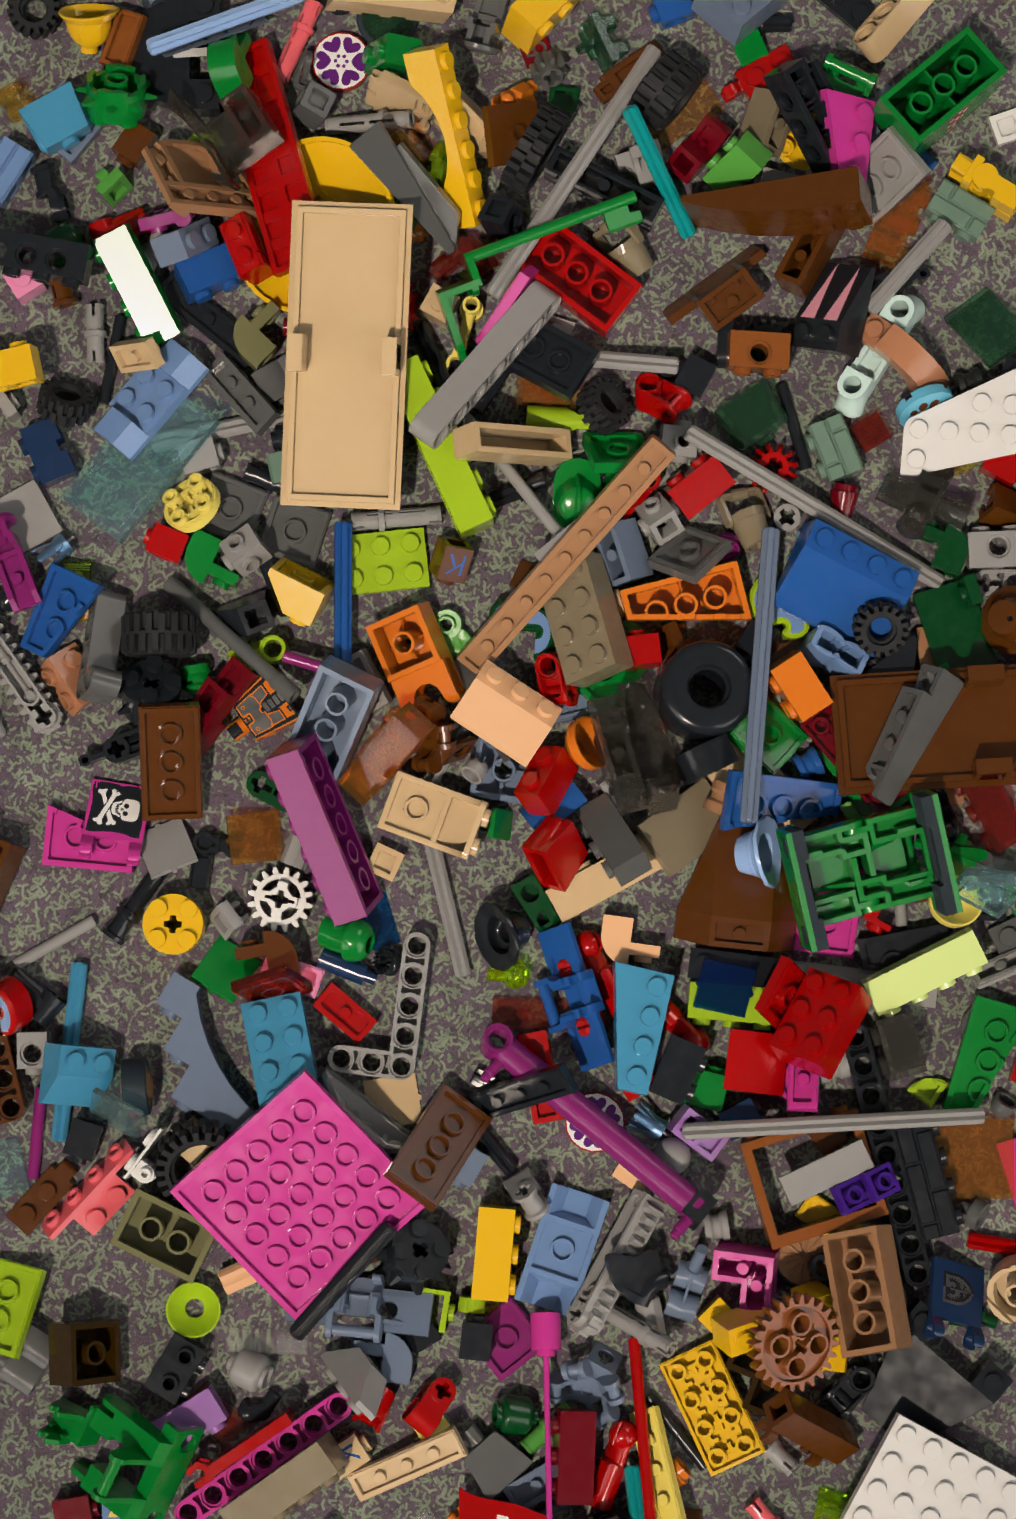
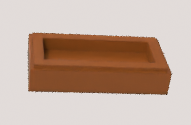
M119 7L120 10L114 18L110 34L98 63L103 66L105 64H125L131 66L148 17Z

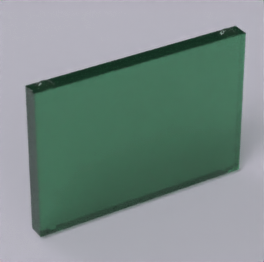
M987 287L944 317L946 324L960 336L989 369L1016 351V317Z

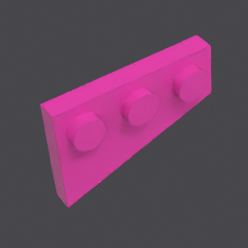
M827 88L820 90L821 101H825L827 117H824L825 129H829L831 147L828 149L831 170L858 166L866 181L874 121L873 109L876 101Z
M48 805L42 865L133 874L134 866L127 864L129 843L94 838L91 858L79 857V845L84 820Z

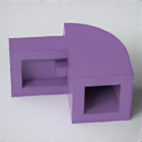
M684 1103L666 1128L712 1162L730 1138L684 1140L682 1137V1125L684 1123L708 1122Z

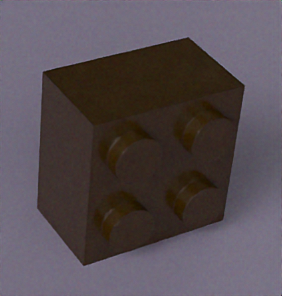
M92 1318L48 1323L50 1385L77 1387L121 1381L119 1319Z

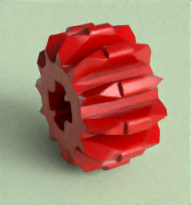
M767 443L766 454L762 449L757 448L755 454L759 459L750 457V459L765 468L768 467L769 462H775L774 466L779 465L780 467L776 474L785 480H796L797 474L790 470L797 468L798 462H788L793 456V452L788 451L785 455H782L781 452L784 447L782 444H779L776 452H773L771 443ZM754 481L752 482V485H753L754 487H756V486L759 485L758 483H756V482H754ZM763 487L762 493H767L768 489Z

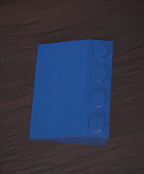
M816 518L803 524L776 586L774 607L814 628L819 625L829 626L836 630L845 641L857 644L852 631V624H854L852 618L854 614L858 615L857 609L860 606L865 608V602L869 600L872 604L875 603L876 598H880L882 602H885V599L891 600L892 604L896 603L903 610L920 573ZM877 618L871 622L869 633L876 638L885 637L890 632L892 624L886 618Z

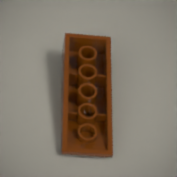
M858 166L680 196L681 203L696 227L726 233L753 236L829 235L836 230H859L866 225L873 224L871 192Z

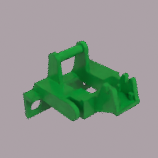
M110 1393L104 1395L102 1404L91 1405L89 1410L70 1401L66 1396H62L60 1399L52 1402L48 1409L55 1412L48 1425L39 1429L36 1434L38 1437H45L44 1443L63 1445L72 1442L77 1447L96 1445L100 1436H103L106 1440H118L125 1446L120 1449L111 1450L109 1464L103 1462L88 1465L81 1461L73 1462L70 1469L75 1476L82 1480L79 1486L87 1491L93 1500L103 1504L120 1519H147L153 1512H156L154 1519H163L205 1429L202 1426L177 1428L173 1423L165 1422L161 1431L122 1398ZM192 1435L190 1442L181 1448L185 1438ZM121 1465H147L137 1487L119 1473Z

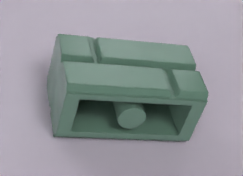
M944 178L924 214L928 216L927 220L932 225L940 218L946 220L951 225L952 231H954L953 236L966 244L969 241L975 244L996 208Z
M841 413L807 427V435H804V441L809 452L815 451L819 462L815 463V467L821 480L826 479L828 485L863 471L864 467Z

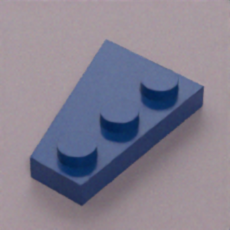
M51 563L40 592L43 603L34 607L20 647L43 658L50 657L105 586L62 565Z

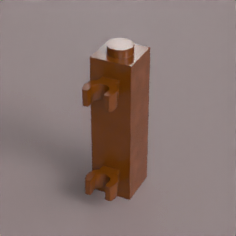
M787 1388L762 1404L767 1418L759 1419L755 1426L762 1431H767L759 1437L760 1440L766 1444H771L780 1434L801 1445L799 1448L801 1452L807 1455L811 1453L810 1457L804 1460V1464L811 1468L818 1466L823 1458L838 1465L860 1450L852 1424Z

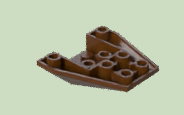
M717 821L677 905L673 937L715 947L762 952L793 950L796 919L782 857L780 881L776 888L771 889L764 885L761 878L739 872L734 857L736 839L752 831L755 826L733 828V830L722 831L719 829L720 821Z

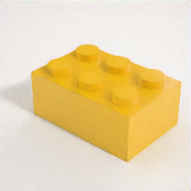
M479 1204L471 1299L508 1302V1295L515 1296L516 1275L510 1274L511 1264L517 1265L519 1244H513L514 1234H520L521 1214L515 1213L516 1206Z

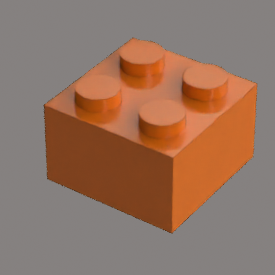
M793 650L770 665L768 688L772 693L775 692V694L780 695L783 701L779 705L788 719L791 718L792 720L804 722L833 703L801 651Z

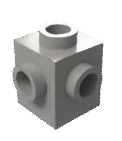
M676 420L674 425H660L659 439L676 452V457L671 461L673 463L688 464V459L696 458L697 453L702 452L701 449L684 439V434L689 426L692 425V421ZM679 437L684 440L683 447L678 444Z
M660 492L634 508L640 518L636 521L639 529L645 537L650 534L659 546L685 531L678 518V515L681 514L679 508L672 499L667 501Z
M248 523L219 543L224 552V555L221 556L224 564L231 572L236 569L243 578L256 571L259 566L273 557L261 537Z

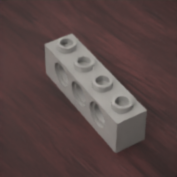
M1016 525L1002 526V531H990L988 526L971 528L972 532H967L965 535L968 542L966 572L984 569H1016ZM996 540L1003 544L1004 552L1002 555H995L990 551L989 544L991 541Z

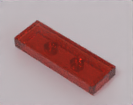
M493 998L492 1024L501 1023L508 1026L509 1029L546 1030L550 1028L542 1000ZM555 1000L559 1016L569 1011L568 1001Z

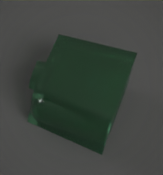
M766 378L714 412V416L721 423L736 448L744 452L758 443L763 447L776 438L774 433L783 428L788 422V416L771 391Z

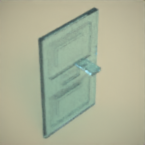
M186 398L133 462L105 440L61 494L60 499L69 503L111 537L123 544L166 489L173 485L175 478L220 422L193 401Z

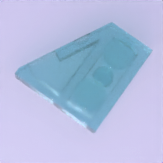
M967 867L956 879L962 901L997 919L1016 902V871Z

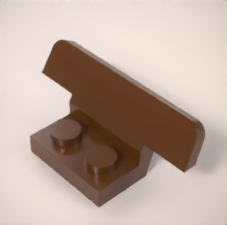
M757 246L746 248L663 310L665 318L673 325L696 308L701 311L714 331L718 332L765 297V294L747 270L767 255Z

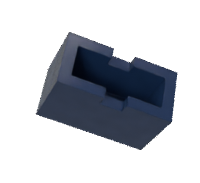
M43 419L20 429L19 432L22 438L18 440L24 456L30 455L34 465L29 468L36 484L41 482L45 488L79 475L70 452L67 449H61L60 444L65 441L57 422L55 424L49 423L50 419Z

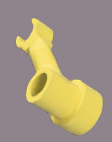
M468 296L460 305L462 321L459 333L465 350L473 323L480 321L484 314L483 304L477 297L471 298ZM475 305L477 308L475 310H468L467 306ZM455 348L446 360L448 370L453 360H459Z

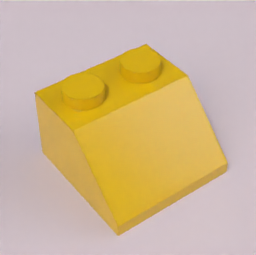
M285 557L277 561L268 571L282 613L289 616V620L292 623L302 627L306 625L310 627L322 615L334 590V581Z

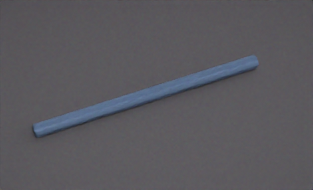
M774 527L763 528L761 537L740 821L746 824L757 823L759 815L780 531Z

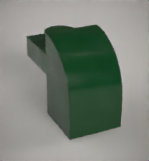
M923 519L922 522L916 521L909 535L937 546L929 567L956 580L960 576L968 555V542L963 531L951 521L945 525L943 531L939 530L940 525L927 519Z

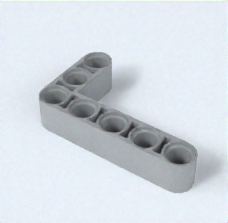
M413 932L405 938L403 943L390 1050L337 1045L329 1051L327 1057L328 1064L334 1071L396 1080H405L414 1073L431 952V942L425 934ZM415 937H421L426 943V948L421 954H413L409 949V942ZM411 967H417L422 973L421 981L415 985L409 984L405 979V973ZM407 997L414 998L418 1003V1009L412 1015L405 1014L401 1009V1003ZM403 1027L410 1028L414 1033V1040L408 1045L401 1044L397 1038L398 1031ZM338 1050H345L350 1055V1062L345 1067H339L334 1062L333 1057ZM373 1053L379 1057L380 1066L377 1070L370 1071L365 1068L363 1060L367 1054ZM399 1057L406 1058L410 1063V1070L405 1075L396 1073L393 1068L394 1061Z

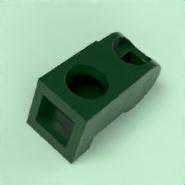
M533 872L528 873L509 885L539 933L560 921L551 906L552 903Z

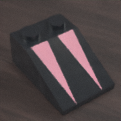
M826 263L796 315L790 346L817 353L859 357L876 268Z

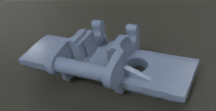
M373 1273L372 1279L358 1277L316 1325L325 1326V1337L327 1338L337 1335L373 1339V1343H380L382 1334L385 1332L429 1337L434 1294L422 1293L416 1296L412 1291L385 1289L383 1274ZM387 1303H394L398 1308L397 1315L392 1319H385L381 1314L382 1307ZM286 1311L285 1321L295 1322ZM344 1315L375 1319L374 1327L340 1324L338 1323V1318Z

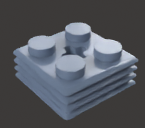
M478 737L475 758H480L479 761L481 763L486 762L488 773L480 784L471 783L470 796L521 804L513 792L526 767L514 759H510L506 763L507 768L512 769V774L506 775L505 779H500L499 773L495 772V767H500L504 761L491 744Z

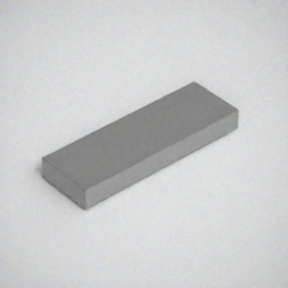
M858 1139L778 1177V1180L790 1206H793L873 1168L874 1165L862 1139Z

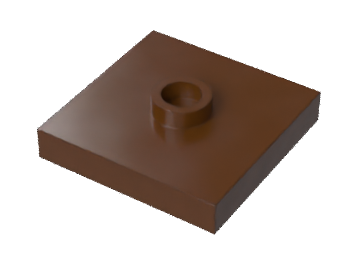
M537 100L482 106L488 167L506 166L513 150L519 144L520 138L523 137L525 130L530 126L532 119L538 113Z

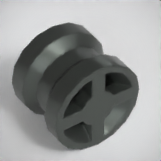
M977 367L971 369L969 373L962 374L959 372L953 375L958 395L984 384L981 372Z

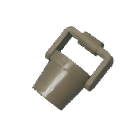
M603 222L599 225V230L593 234L592 238L606 258L611 262L613 261L634 279L655 264L643 243L644 236L636 225L626 228L630 236L614 248H611L603 237V234L609 233L606 223Z
M742 487L721 495L716 501V505L725 527L731 528L735 532L745 552L749 553L760 550L762 530L769 527L767 519L771 517L761 489L758 487L747 489ZM754 496L757 505L744 508L732 516L730 515L726 502H736Z

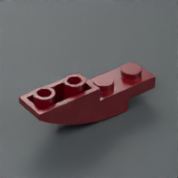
M235 656L230 658L215 679L207 677L191 701H199L201 759L226 728V725L222 722L258 676Z

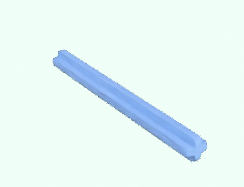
M255 0L148 38L146 40L147 50L152 56L295 6L305 2V0Z

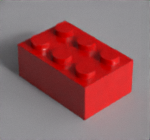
M810 967L768 1046L779 1060L831 1080L873 1001L861 985Z

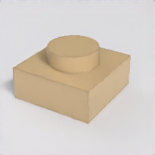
M377 842L369 860L374 874L393 882L405 854Z

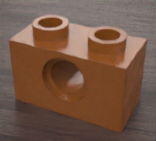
M730 330L727 335L726 370L733 371L735 376H751V372L763 373L765 378H781V374H786L789 370L791 333ZM760 348L763 350L765 360L762 362L753 360L750 354L751 349Z

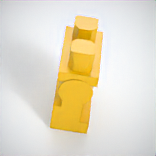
M960 152L951 165L947 178L995 207L993 215L1008 223L1016 211V185L998 175L996 167L990 163H984L985 158L979 154L972 160Z

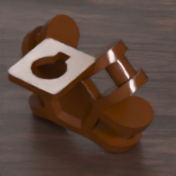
M425 694L419 695L414 701L413 709L420 714L414 726L391 736L393 742H397L401 751L398 753L400 759L414 755L411 761L413 771L416 773H424L426 771L429 774H437L441 771L443 765L466 758L478 740L476 736L458 741L451 739L450 731L455 729V724L453 721H445V706L439 702H433L432 698ZM417 734L420 744L412 747L408 737ZM462 747H464V749L461 750L459 753L454 754V752H456V751L460 750Z

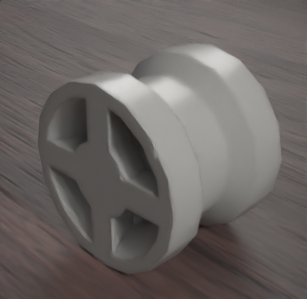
M720 1211L718 1215L712 1216L708 1213L703 1220L706 1244L713 1243L715 1239L729 1241L730 1230L727 1212Z

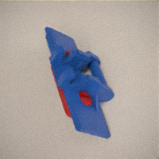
M567 922L538 933L550 977L533 982L534 988H538L550 1024L549 1034L568 1030L582 1072L614 1062V1054L607 1036L605 1019L602 1010H605V1006L593 969H588L585 959L582 958L571 923ZM556 990L565 991L570 1007L569 1011L560 1016L552 991Z

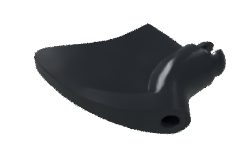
M651 1248L636 1255L616 1253L605 1255L606 1268L614 1287L622 1297L637 1305L648 1308L653 1296L659 1291L666 1289L668 1285L673 1284L675 1278L670 1277L674 1274L672 1270L668 1268L662 1270L656 1248Z

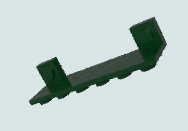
M975 573L963 576L958 581L942 585L939 588H933L913 595L912 598L936 667L944 661L949 664V668L998 664L993 647L990 646L981 632L982 614L979 605L984 600Z

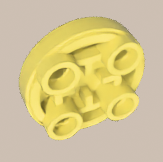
M200 473L190 475L187 480L181 482L175 488L168 489L162 496V501L165 504L164 517L167 523L173 529L182 533H191L203 528L213 519L218 511L221 498L220 492L209 479L203 477Z

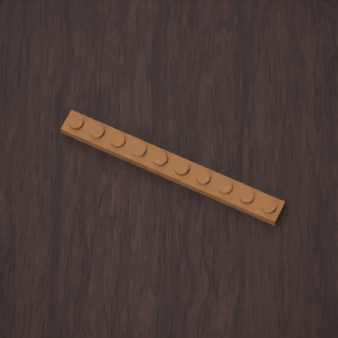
M652 433L457 654L456 659L475 674L478 673L487 659L493 663L676 457V452Z

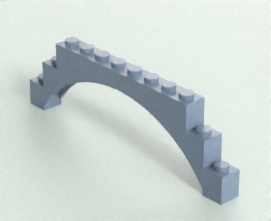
M174 972L156 1004L162 1007L159 1012L173 1020H176L177 1016L182 1018L163 1049L169 1053L168 1060L180 1067H183L185 1063L189 1065L171 1097L177 1100L175 1106L188 1114L194 1110L202 1115V1118H206V1125L211 1126L213 1119L219 1120V1126L221 1127L225 1123L231 1125L232 1133L252 1116L256 1110L232 1084L220 1065L210 1043L199 998V993L203 987L182 974ZM475 1147L452 1184L460 1189H463L464 1185L470 1188L489 1155Z

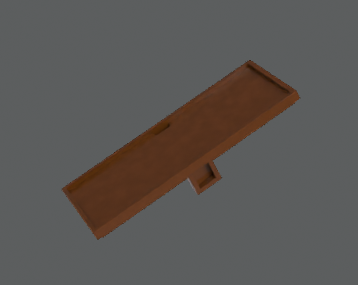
M989 664L963 668H947V671L963 681L964 686L900 792H911L925 788L928 790L1016 785V664ZM920 670L829 676L830 698L833 701L831 704L838 796L872 794L874 791L873 781L867 776L865 767L902 686L914 688ZM1002 774V779L979 780L982 775Z

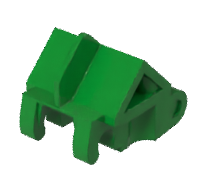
M829 52L822 68L833 89L838 92L868 99L879 75L869 71L866 73L841 61V58ZM839 74L844 75L857 83L852 86L839 80L838 76Z

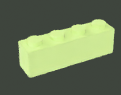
M966 927L861 979L860 982L873 1001L871 1005L878 1016L884 1014L885 1017H890L902 1010L900 1006L910 1001L912 1004L925 1000L929 997L928 992L936 988L944 990L956 984L955 979L964 974L970 977L983 970L982 966L989 962L973 930L970 927Z

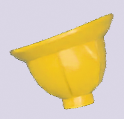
M72 4L62 7L58 11V15L65 21L70 37L75 43L80 45L81 53L96 54L98 53V47L106 42L110 34L112 19L117 15L120 8L110 4Z

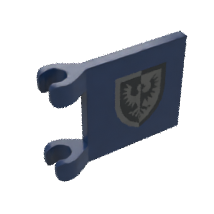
M938 1256L931 1257L928 1317L923 1328L924 1337L928 1339H935L936 1336L942 1337L945 1334L943 1322L945 1320L968 1327L963 1339V1347L972 1351L975 1350V1347L982 1348L984 1346L985 1338L981 1329L984 1285L983 1269Z

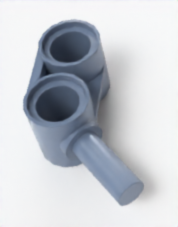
M697 1245L690 1261L680 1259L676 1269L678 1271L675 1272V1280L669 1291V1299L667 1305L665 1304L663 1314L689 1323L693 1322L700 1301L698 1295L702 1294L710 1269L702 1266L708 1252V1248L705 1245Z

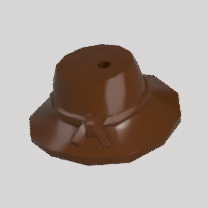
M1016 585L1003 586L990 595L982 611L981 632L991 647L1006 655L1016 654ZM1009 616L1013 617L1011 622L1008 621Z

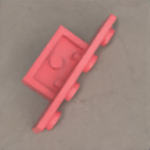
M122 1138L118 1143L113 1144L100 1163L90 1168L84 1180L67 1193L65 1200L56 1209L46 1215L41 1227L48 1238L54 1240L73 1219L92 1235H95L134 1194L135 1189L117 1174L136 1152L128 1140Z

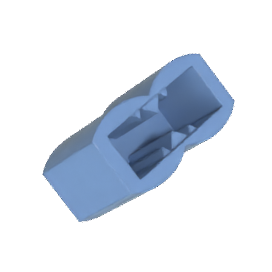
M819 625L807 633L797 650L802 652L809 665L822 668L828 677L861 674L870 657L865 653L864 649L861 650L858 644L845 641L836 630L826 625Z

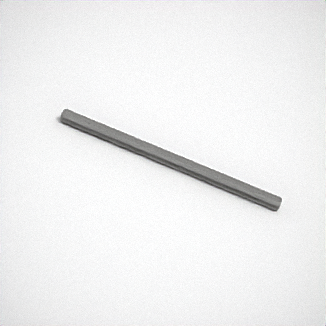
M651 44L646 46L525 230L553 220L621 117L622 110L629 105L633 92L660 58L661 51ZM540 238L512 249L487 287V293L496 299L502 297Z
M695 425L689 426L685 432L684 439L814 518L920 573L917 580L932 589L941 586L944 580L943 574Z
M982 1107L695 1122L682 1125V1137L684 1140L974 1125L985 1123V1111Z

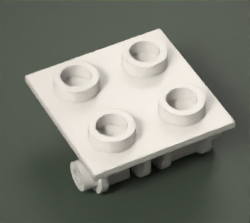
M167 1126L150 1131L142 1142L146 1148L141 1154L139 1152L133 1154L124 1166V1169L128 1171L123 1177L125 1180L133 1176L141 1183H149L157 1178L155 1177L156 1164L149 1160L147 1156L168 1129Z

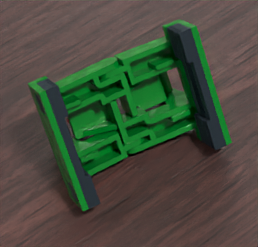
M926 788L909 792L910 805L860 816V818L847 819L807 832H803V829L793 824L775 829L802 947L811 953L829 949L825 926L861 916L862 913H871L930 897L934 910L945 916L963 912L938 793ZM919 834L925 863L916 861L911 839L912 835ZM856 856H860L863 872L866 875L860 876ZM903 870V873L886 876L887 874ZM832 891V892L825 893V894H822V895H817V893H820V892Z

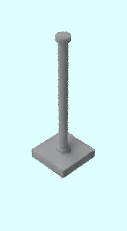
M468 412L461 422L466 425L476 420ZM494 462L552 534L551 540L534 553L535 557L540 561L575 520L567 527L562 528L510 463Z

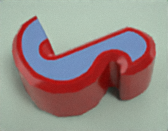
M8 975L0 978V1024L2 1035L11 1036L27 1026L33 1017V1004L29 991L21 981Z

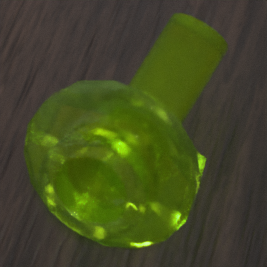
M518 959L517 964L507 970L487 968L486 980L505 982V986L511 989H519L527 985L529 971L525 963Z

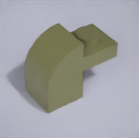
M270 301L267 305L264 303L259 305L251 315L253 318L251 322L241 314L234 326L233 337L237 352L254 371L265 366L278 352L277 346L263 334L281 315L280 308L273 301Z

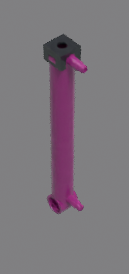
M495 1023L486 1028L480 1040L479 1048L481 1054L486 1059L491 1060V1063L480 1076L483 1082H489L502 1067L514 1077L549 1067L514 1038L508 1026ZM497 1037L503 1042V1046L495 1047L490 1043L489 1039ZM576 1090L573 1094L545 1102L679 1213L677 1217L679 1220L669 1233L673 1240H677L688 1228L695 1231L718 1202L717 1199L702 1187L700 1190L694 1187L580 1091Z

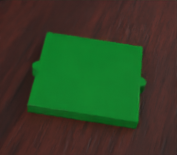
M220 935L190 978L207 988L209 994L214 993L232 1005L261 965V962L256 958L236 961L234 948H240L241 946L238 947L229 940L225 941Z

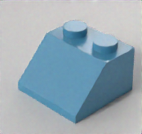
M45 1042L38 1103L96 1107L113 1079L116 1049Z

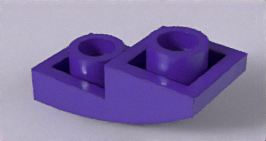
M890 1162L880 1164L829 1188L841 1216L848 1215L870 1203L878 1202L902 1190Z

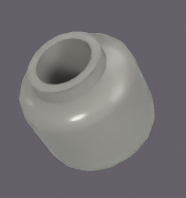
M248 1347L242 1349L238 1354L233 1353L226 1365V1369L229 1370L230 1382L251 1393H255L260 1389L264 1390L270 1383L274 1368L271 1367L270 1358Z

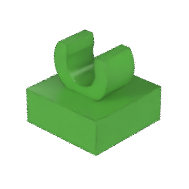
M102 167L94 175L100 181L95 189L112 208L134 188L117 167L110 173Z

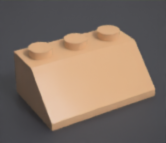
M487 659L473 678L450 718L526 767L563 709Z

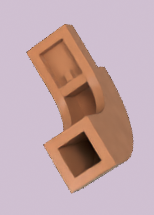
M871 314L866 319L861 343L887 361L902 376L911 392L930 384H943L945 388L950 385L948 376L937 361L895 323L893 325L878 314Z

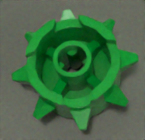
M105 64V70L98 72L93 68L86 75V87L75 88V91L87 95L81 106L87 108L90 122L96 126L109 124L120 125L125 129L137 127L138 120L142 119L146 114V101L158 98L155 95L146 93V89L151 85V82L146 80V75L135 73V67L125 64Z

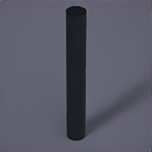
M115 315L109 346L123 340L127 317ZM108 349L98 403L109 405L117 371V363L110 349Z
M787 382L777 384V393L800 471L811 469Z
M653 1391L645 1397L646 1403L650 1407H660L665 1427L700 1471L704 1470L706 1465L697 1446Z

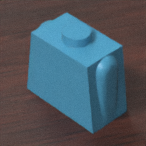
M70 81L18 110L43 153L52 155L63 148L64 150L72 149L80 143L79 139L92 132L93 124L90 122V116L87 114L86 108L81 106L82 101Z

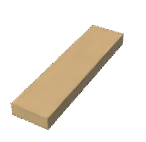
M454 1425L365 1464L348 1474L347 1478L359 1501L362 1502L467 1456L469 1451Z

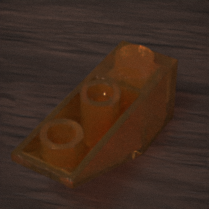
M925 181L874 224L861 255L862 258L893 270L897 263L907 255L910 248L905 246L909 235L914 237L921 220L916 219L920 208L925 210L932 194L927 191L930 182Z

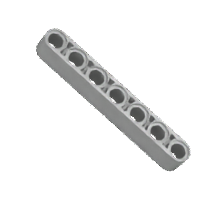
M535 280L418 412L409 426V433L432 449L439 447L554 315L560 306L561 296L539 281Z

